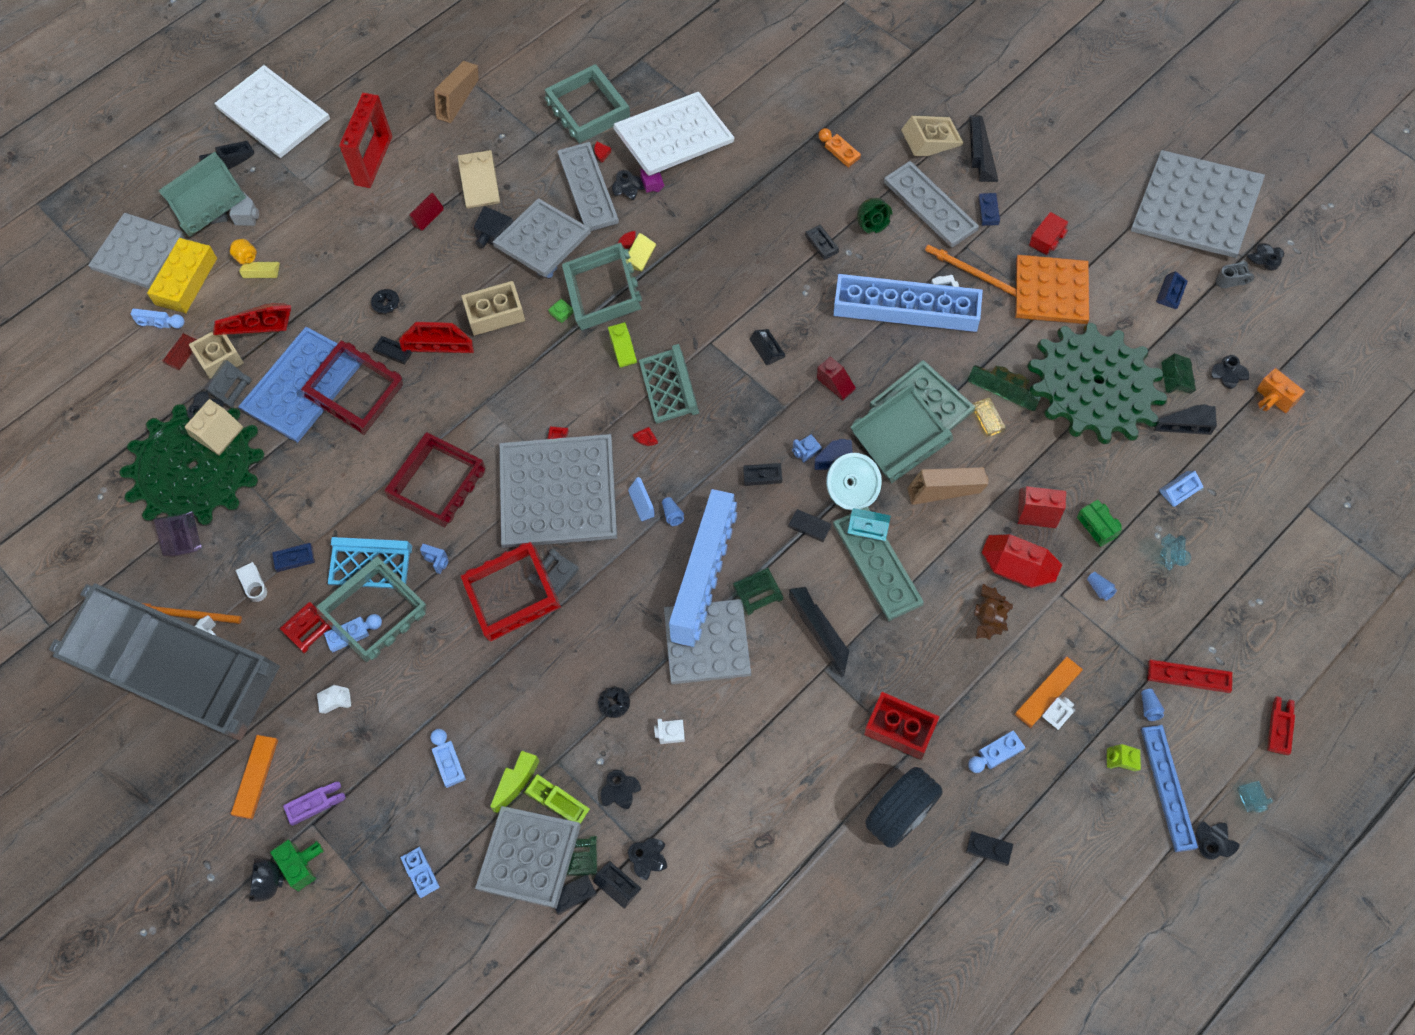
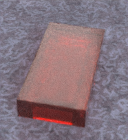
M183 333L163 359L164 364L180 370L193 353L189 344L197 339Z

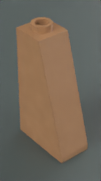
M463 61L434 89L436 119L448 123L454 120L479 80L478 65Z
M984 467L924 469L918 473L907 489L911 504L915 505L979 494L989 483Z

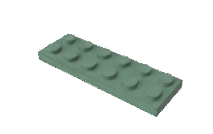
M868 506L865 507V508H863V509H861V510L870 511V509L868 508ZM851 514L833 522L836 531L888 621L923 606L924 601L887 538L886 541L847 533Z

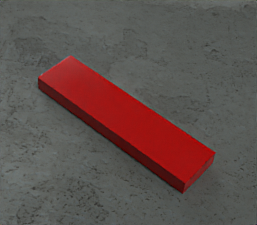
M1150 659L1148 661L1147 681L1231 693L1233 672Z

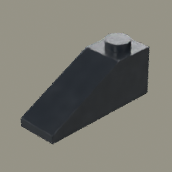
M1207 404L1195 405L1160 418L1154 431L1212 435L1217 427L1216 406H1209Z

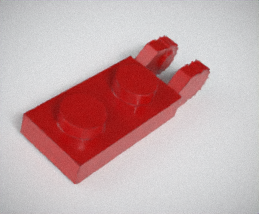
M1276 696L1273 701V711L1271 712L1267 751L1289 756L1292 750L1295 723V701L1289 699L1286 703V711L1283 712L1281 711L1282 699Z

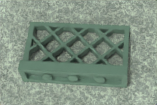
M679 344L673 345L672 350L639 360L656 424L692 413V415L699 414L687 366ZM672 356L669 366L662 363L664 358ZM651 362L656 364L652 371L645 369V364ZM659 366L666 368L662 376L655 373ZM670 371L677 374L673 381L666 378ZM653 376L660 379L656 386L649 384ZM663 381L670 384L667 391L660 389ZM674 386L681 389L677 396L670 393ZM656 392L664 394L660 402L653 399ZM667 397L675 399L671 406L663 404ZM678 401L684 403L686 407L679 411L674 409ZM661 407L668 410L665 415L658 417L657 413Z

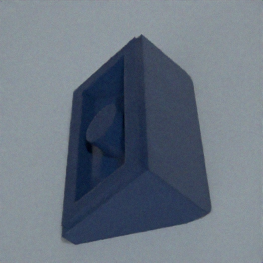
M1176 271L1166 275L1156 302L1173 309H1178L1188 281Z

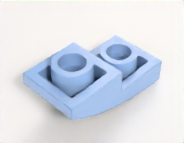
M420 847L400 857L420 898L440 888Z

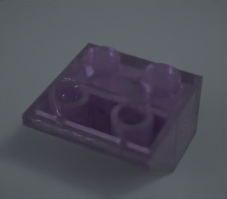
M193 511L154 519L163 556L191 553L202 548Z

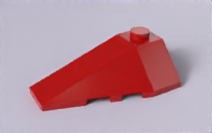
M285 303L264 304L214 321L213 335L286 331L291 305Z

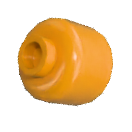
M237 239L232 242L230 255L239 264L252 263L255 260L256 248L248 240Z

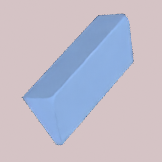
M1186 471L1159 489V491L1175 507L1202 489L1203 485L1196 471Z
M638 477L630 486L628 492L640 520L644 521L654 517V508L641 478Z

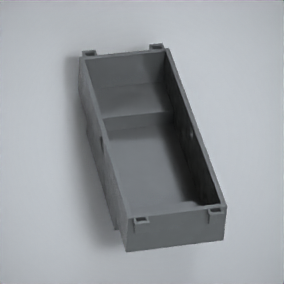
M96 583L93 586L85 585L80 595L86 599L62 641L54 639L49 648L50 651L55 652L53 657L239 741L242 740L280 668L278 664L262 655Z

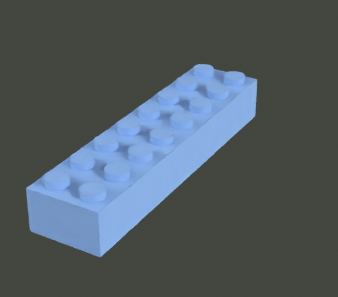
M838 274L833 316L977 332L980 322L983 290Z
M711 490L669 622L671 642L694 647L696 640L699 641L701 638L702 629H700L701 623L706 621L707 611L705 610L707 606L711 605V590L716 588L718 579L716 574L722 568L723 561H721V557L726 555L728 547L726 541L731 539L732 523L735 524L737 519V502H734V494Z

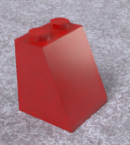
M1028 486L1020 488L1018 524L1057 528L1066 509V491Z

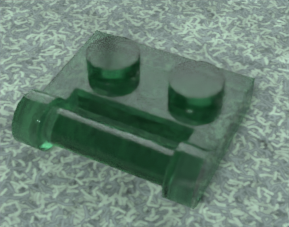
M769 568L733 583V587L739 599H741L748 616L759 608L775 601L780 602L784 600ZM771 589L774 593L751 604L748 601Z
M590 836L589 839H577L574 848L590 847V852L573 853L566 876L596 875L598 872L597 836Z

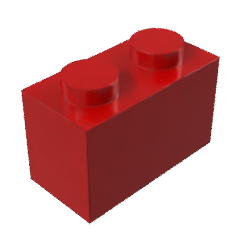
M1050 212L1032 234L1029 246L1048 255L1051 250L1054 251L1057 248L1060 238L1064 239L1068 233L1066 229L1068 221Z

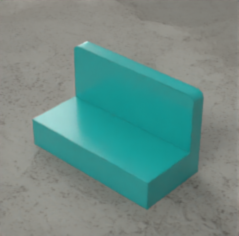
M853 508L847 533L886 541L891 516Z

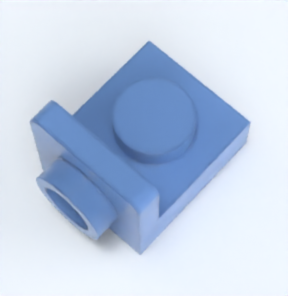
M811 434L801 441L795 439L792 451L797 458L800 457L805 462L822 452V447Z
M422 544L420 552L424 559L434 563L433 568L436 573L441 574L448 564V557L445 551Z

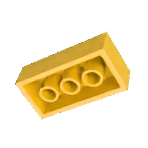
M183 238L177 240L147 292L154 305L187 313L217 260L211 246Z

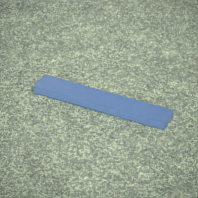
M1163 725L1144 727L1141 729L1174 850L1175 852L1195 850L1198 848Z

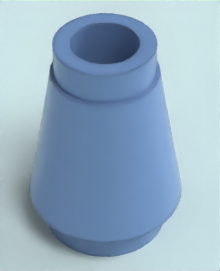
M671 497L665 498L662 501L667 523L671 526L681 524L684 520L683 511Z
M1093 572L1087 578V581L1100 599L1107 601L1117 592L1113 583L1096 572Z
M1153 689L1143 690L1141 695L1144 716L1149 721L1163 718L1165 710Z

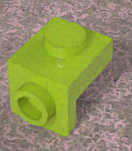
M1123 744L1107 748V768L1121 767L1131 771L1141 770L1140 749Z

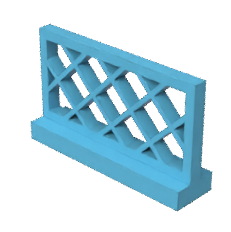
M332 537L331 545L333 548L328 578L329 585L342 586L378 554H384L387 559L383 562L385 564L390 562L395 567L393 572H399L402 576L401 580L406 584L409 556L412 553V545L408 541ZM346 552L349 557L340 564L337 561V553ZM359 553H365L368 558L359 565L354 557ZM397 555H404L403 563L397 567L392 559ZM352 560L357 567L348 574L343 566ZM342 569L346 576L340 581L334 580L335 573ZM385 578L379 583H374L370 579V582L362 586L395 589L390 583H385L387 581Z

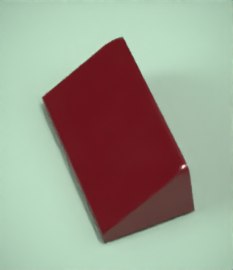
M431 193L409 214L412 225L423 231L444 208L435 194Z

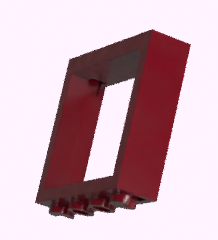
M340 340L302 387L301 391L304 398L365 435L402 388L403 381L401 375L396 371L388 370L382 362L374 361L366 352L361 353L353 344ZM343 352L392 382L363 420L314 389Z
M426 432L384 491L389 500L445 528L454 519L458 508L463 506L467 495L474 490L475 483L479 478L483 477L486 468L482 459ZM433 448L472 467V470L440 515L400 495Z

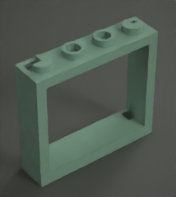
M596 64L545 89L546 97L544 99L547 101V105L552 107L555 116H559L564 128H568L571 137H575L579 144L614 126V123L630 118L628 104ZM594 81L615 109L579 127L557 98Z
M622 243L562 264L575 319L581 330L642 309L640 305L642 297L640 292L636 290L638 282L636 277L632 275L635 271L632 263L628 261L631 258L628 249H624ZM621 259L632 299L585 315L575 275Z
M378 556L316 606L317 614L366 663L370 659L374 660L381 653L380 650L385 646L389 647L396 640L395 637L400 633L404 634L411 627L410 624L415 620L419 621L426 614V604ZM377 573H380L415 609L365 651L329 613Z

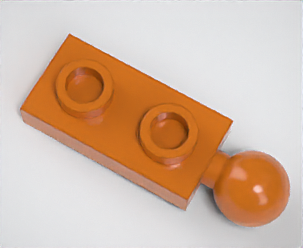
M827 128L819 131L818 137L822 142H826L825 148L848 168L860 159L861 154L841 136L836 134L832 137L831 131Z

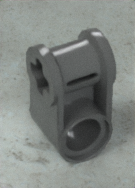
M1242 261L1223 266L1216 278V284L1221 288L1246 285L1253 281L1255 277L1250 273L1248 263Z

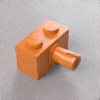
M1275 368L1262 380L1257 388V391L1265 397L1258 405L1262 408L1266 404L1262 409L1263 411H1268L1273 405H1276L1284 413H1287L1298 403L1305 391Z

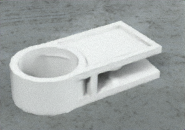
M252 562L236 570L248 598L253 602L262 601L267 596V588L254 563ZM254 587H262V592L258 596H250V592Z

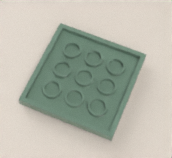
M924 360L870 402L871 408L879 407L887 397H893L899 393L898 391L903 386L912 383L914 389L942 425L950 431L972 414L976 408Z

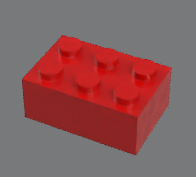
M881 692L864 735L922 760L940 716Z

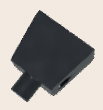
M484 206L473 228L477 237L475 244L479 248H484L487 243L494 246L493 241L513 223L512 218Z

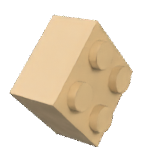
M212 331L189 344L210 379L224 360H228L235 367L244 363L226 334L213 335Z

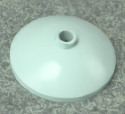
M859 453L842 455L832 463L826 477L828 493L831 499L844 509H863L870 506L876 500L881 490L882 480L880 471L875 462L866 455ZM848 479H851V485L847 484Z

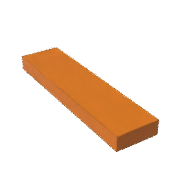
M1066 657L1015 715L1032 728L1083 669Z
M261 735L256 736L231 812L232 816L253 820L278 739Z

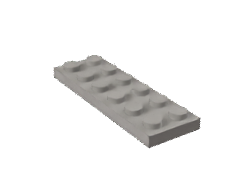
M590 142L558 150V156L582 223L589 227L590 231L618 224L619 220Z
M911 161L884 178V183L951 248L978 231L979 226Z

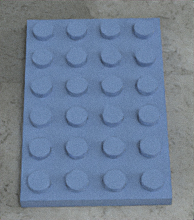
M305 327L238 406L239 409L298 443L324 411L316 404L304 398L301 389L335 348L337 343ZM343 352L314 389L333 400L362 364Z

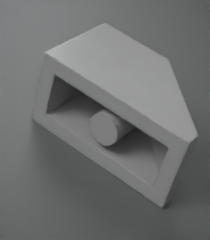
M246 195L245 199L231 208L230 217L235 225L255 226L256 220L259 218V210Z

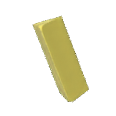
M638 234L629 251L631 258L628 259L635 270L643 271L656 247V243L643 234Z
M245 263L239 272L243 278H277L280 263Z

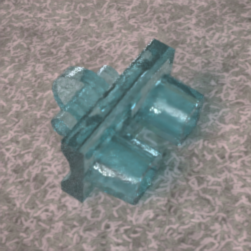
M1168 534L1161 540V545L1165 548L1162 549L1160 556L1166 560L1165 567L1168 570H1171L1174 564L1186 566L1191 562V554L1185 550L1186 538L1182 535L1175 538L1173 535Z

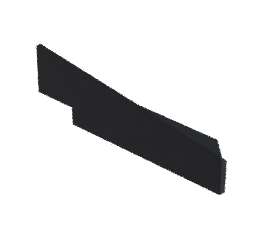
M970 115L971 168H978L979 182H998L984 119L981 115Z
M807 588L790 589L789 599L800 613V618L838 673L843 677L849 656L848 648L818 605L814 604Z

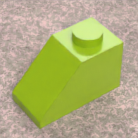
M626 323L608 327L610 341L619 367L637 363Z

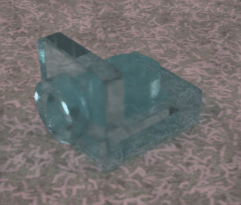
M1259 781L1237 788L1247 812L1254 810L1256 813L1264 812L1273 803L1272 798L1267 799Z

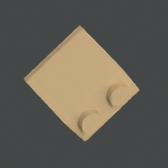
M209 399L187 423L185 429L189 436L217 455H220L240 433L243 426L225 409Z

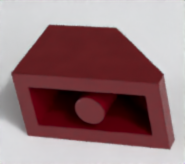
M831 356L818 366L817 379L842 401L856 390L844 367Z

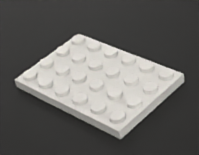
M265 65L214 103L217 109L279 158H282L330 119L324 110Z
M699 92L614 123L613 127L648 176L734 142V136Z

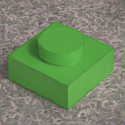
M562 299L548 309L549 314L561 323L574 313L573 308Z

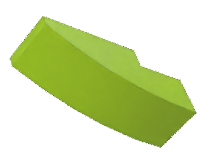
M521 751L514 770L505 769L490 806L493 812H500L501 806H508L525 788L539 764V759L536 755Z
M538 774L534 776L524 791V794L565 820L581 824L590 810L584 804L558 786L552 785Z

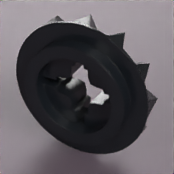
M390 289L376 292L371 299L373 310L377 311L378 314L384 313L385 315L387 312L393 313L394 309L398 308V303L400 302L398 294ZM386 298H387V300H388L387 305L384 306L383 303L385 302V300H386Z
M616 686L606 688L600 693L598 699L599 710L609 718L621 717L630 707V697L623 688ZM618 696L617 701L619 704H613V706L610 707L611 703L608 700V698L614 699Z

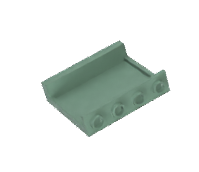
M213 152L159 190L180 221V227L189 236H192L246 198V195L226 164L216 152Z
M912 383L903 386L898 391L899 393L893 397H887L882 405L872 408L865 417L856 419L852 426H850L853 434L891 484L953 441V435L950 430L942 425L914 389Z

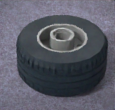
M911 768L885 793L865 820L866 828L883 842L886 847L894 848L924 820L927 813L943 794L942 787L933 778H930V775L925 773L922 768Z

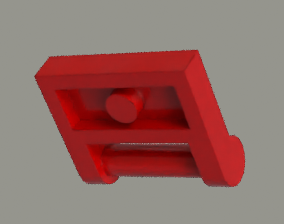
M311 602L307 603L280 628L304 654L309 650L308 647L328 629H332L317 614V609ZM319 621L323 623L303 642L299 640Z

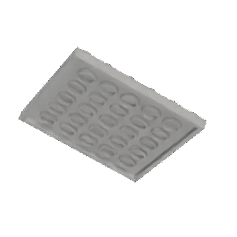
M1161 150L1131 231L1237 258L1265 175Z
M611 434L500 443L502 548L518 547L523 543L529 542L533 545L617 539Z

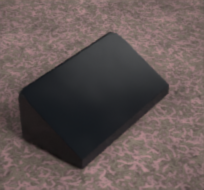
M769 329L755 330L751 335L750 342L765 365H770L785 358V353Z
M611 861L596 873L593 880L600 889L624 909L642 889Z

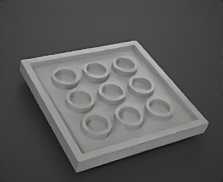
M538 198L493 241L494 247L546 277L591 231L589 227Z
M124 213L88 266L91 270L150 289L179 238L184 239L185 234L183 231Z
M742 599L711 602V605L707 606L705 610L707 611L706 621L701 623L700 629H702L701 638L699 641L696 640L694 647L671 642L669 622L674 606L664 607L671 684L751 676Z
M501 806L475 889L557 909L581 824L579 822Z

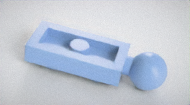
M132 309L130 314L140 326L148 325L157 328H171L172 326L178 329L183 327L185 323L184 318L179 314L169 317L166 312Z
M371 614L365 622L361 617H358L341 625V627L357 642L369 636L367 629L376 630L380 628L382 619L377 614ZM333 629L324 633L329 649L332 652L348 646Z
M435 729L431 733L430 739L437 747L433 748L432 752L446 788L466 780L453 743L451 741L445 743L447 739L446 732L442 729Z
M1013 730L980 749L978 753L981 757H972L968 762V767L972 772L980 773L984 770L986 764L991 770L1022 752L1025 746Z

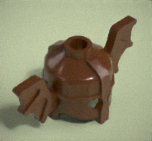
M982 584L981 596L985 597L980 605L976 604L974 616H977L981 626L977 627L976 639L987 638L990 640L993 635H1002L1003 631H1008L1006 623L1008 619L1007 613L1010 609H1013V604L1006 601V596L1000 595L996 587L990 588Z

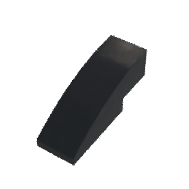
M248 141L215 147V152L228 169L239 165L254 155V150ZM212 153L200 155L199 162L208 157Z

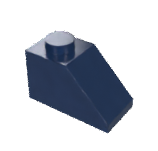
M838 439L832 441L815 458L814 470H829L837 458L853 453L852 440Z

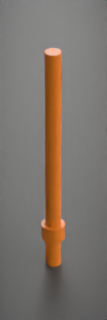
M929 244L926 246L925 251L937 256L936 258L940 261H946L1016 297V289L952 257L943 249L939 250Z
M142 603L169 616L202 619L208 615L213 621L240 624L242 620L241 616L157 607L148 603Z

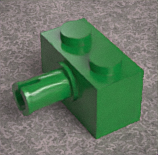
M288 839L270 853L289 885L299 892L316 880L308 862L323 853L324 849L321 848L322 846L318 841H315V843L303 851H299L296 844Z

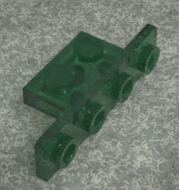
M974 365L968 377V382L1031 411L1036 410L1041 397L1033 396L1030 390L1027 389L1030 380L1021 374L1010 372L1003 366L996 365L992 372Z

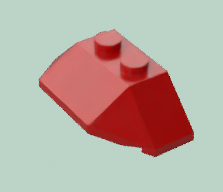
M415 322L399 338L402 351L474 353L472 339L454 323Z
M1011 534L989 535L981 552L995 574L1029 588L1055 583L1062 567L1060 561L1048 549Z

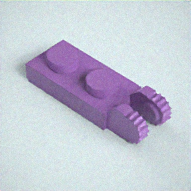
M340 782L320 787L285 804L283 807L290 825L298 824L330 808L331 805L344 801L346 798L344 793L337 794L329 799L326 795L337 791L341 787Z

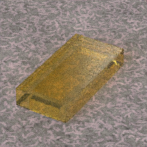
M990 397L973 403L976 407L975 413L987 436L1005 431L1006 426Z

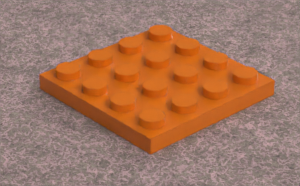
M1017 255L1015 318L1088 324V261Z

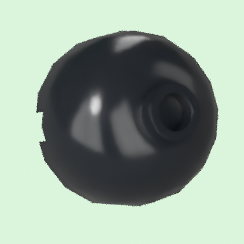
M254 858L249 901L261 902L269 900L276 894L278 888H282L284 875L279 874V867L275 862L264 858Z

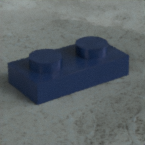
M996 193L979 194L978 201L982 226L999 225L1000 217Z
M311 543L272 552L276 572L315 563Z

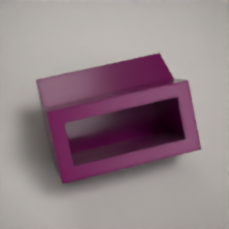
M640 169L646 193L651 191L660 192L665 186L660 172L648 176L644 169Z

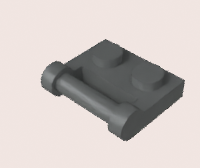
M224 360L204 390L215 399L222 400L224 406L231 409L234 407V402L246 385L251 383L252 379L243 374L228 360ZM238 378L240 382L227 399L224 395Z
M550 549L547 553L548 556L542 563L545 570H547L554 560L558 562L548 574L553 589L558 596L578 572L579 568L561 556L556 550ZM536 570L527 579L546 593Z

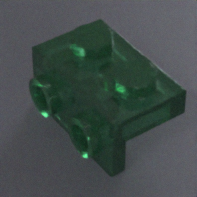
M1174 353L1161 362L1166 393L1170 394L1177 389L1190 394L1196 391L1190 358Z

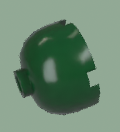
M869 198L859 206L857 221L865 232L869 234L874 232L876 234L883 231L890 224L891 221L889 219L893 212L884 200Z

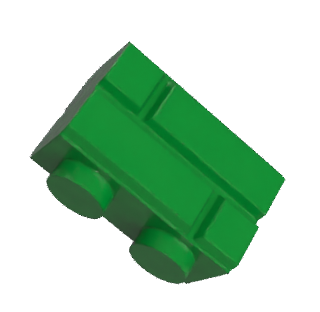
M1097 499L1090 505L1082 508L1077 515V519L1098 545L1102 547L1117 538L1123 529L1120 521L1111 516L1107 505L1101 504Z

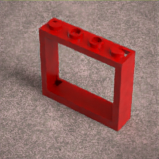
M363 92L339 147L354 185L371 188L393 136L379 95ZM371 121L374 134L362 159L359 145Z
M531 542L523 543L512 551L504 552L500 557L488 560L476 569H469L460 576L482 632L490 642L561 608L538 551ZM530 555L548 597L488 626L472 583Z

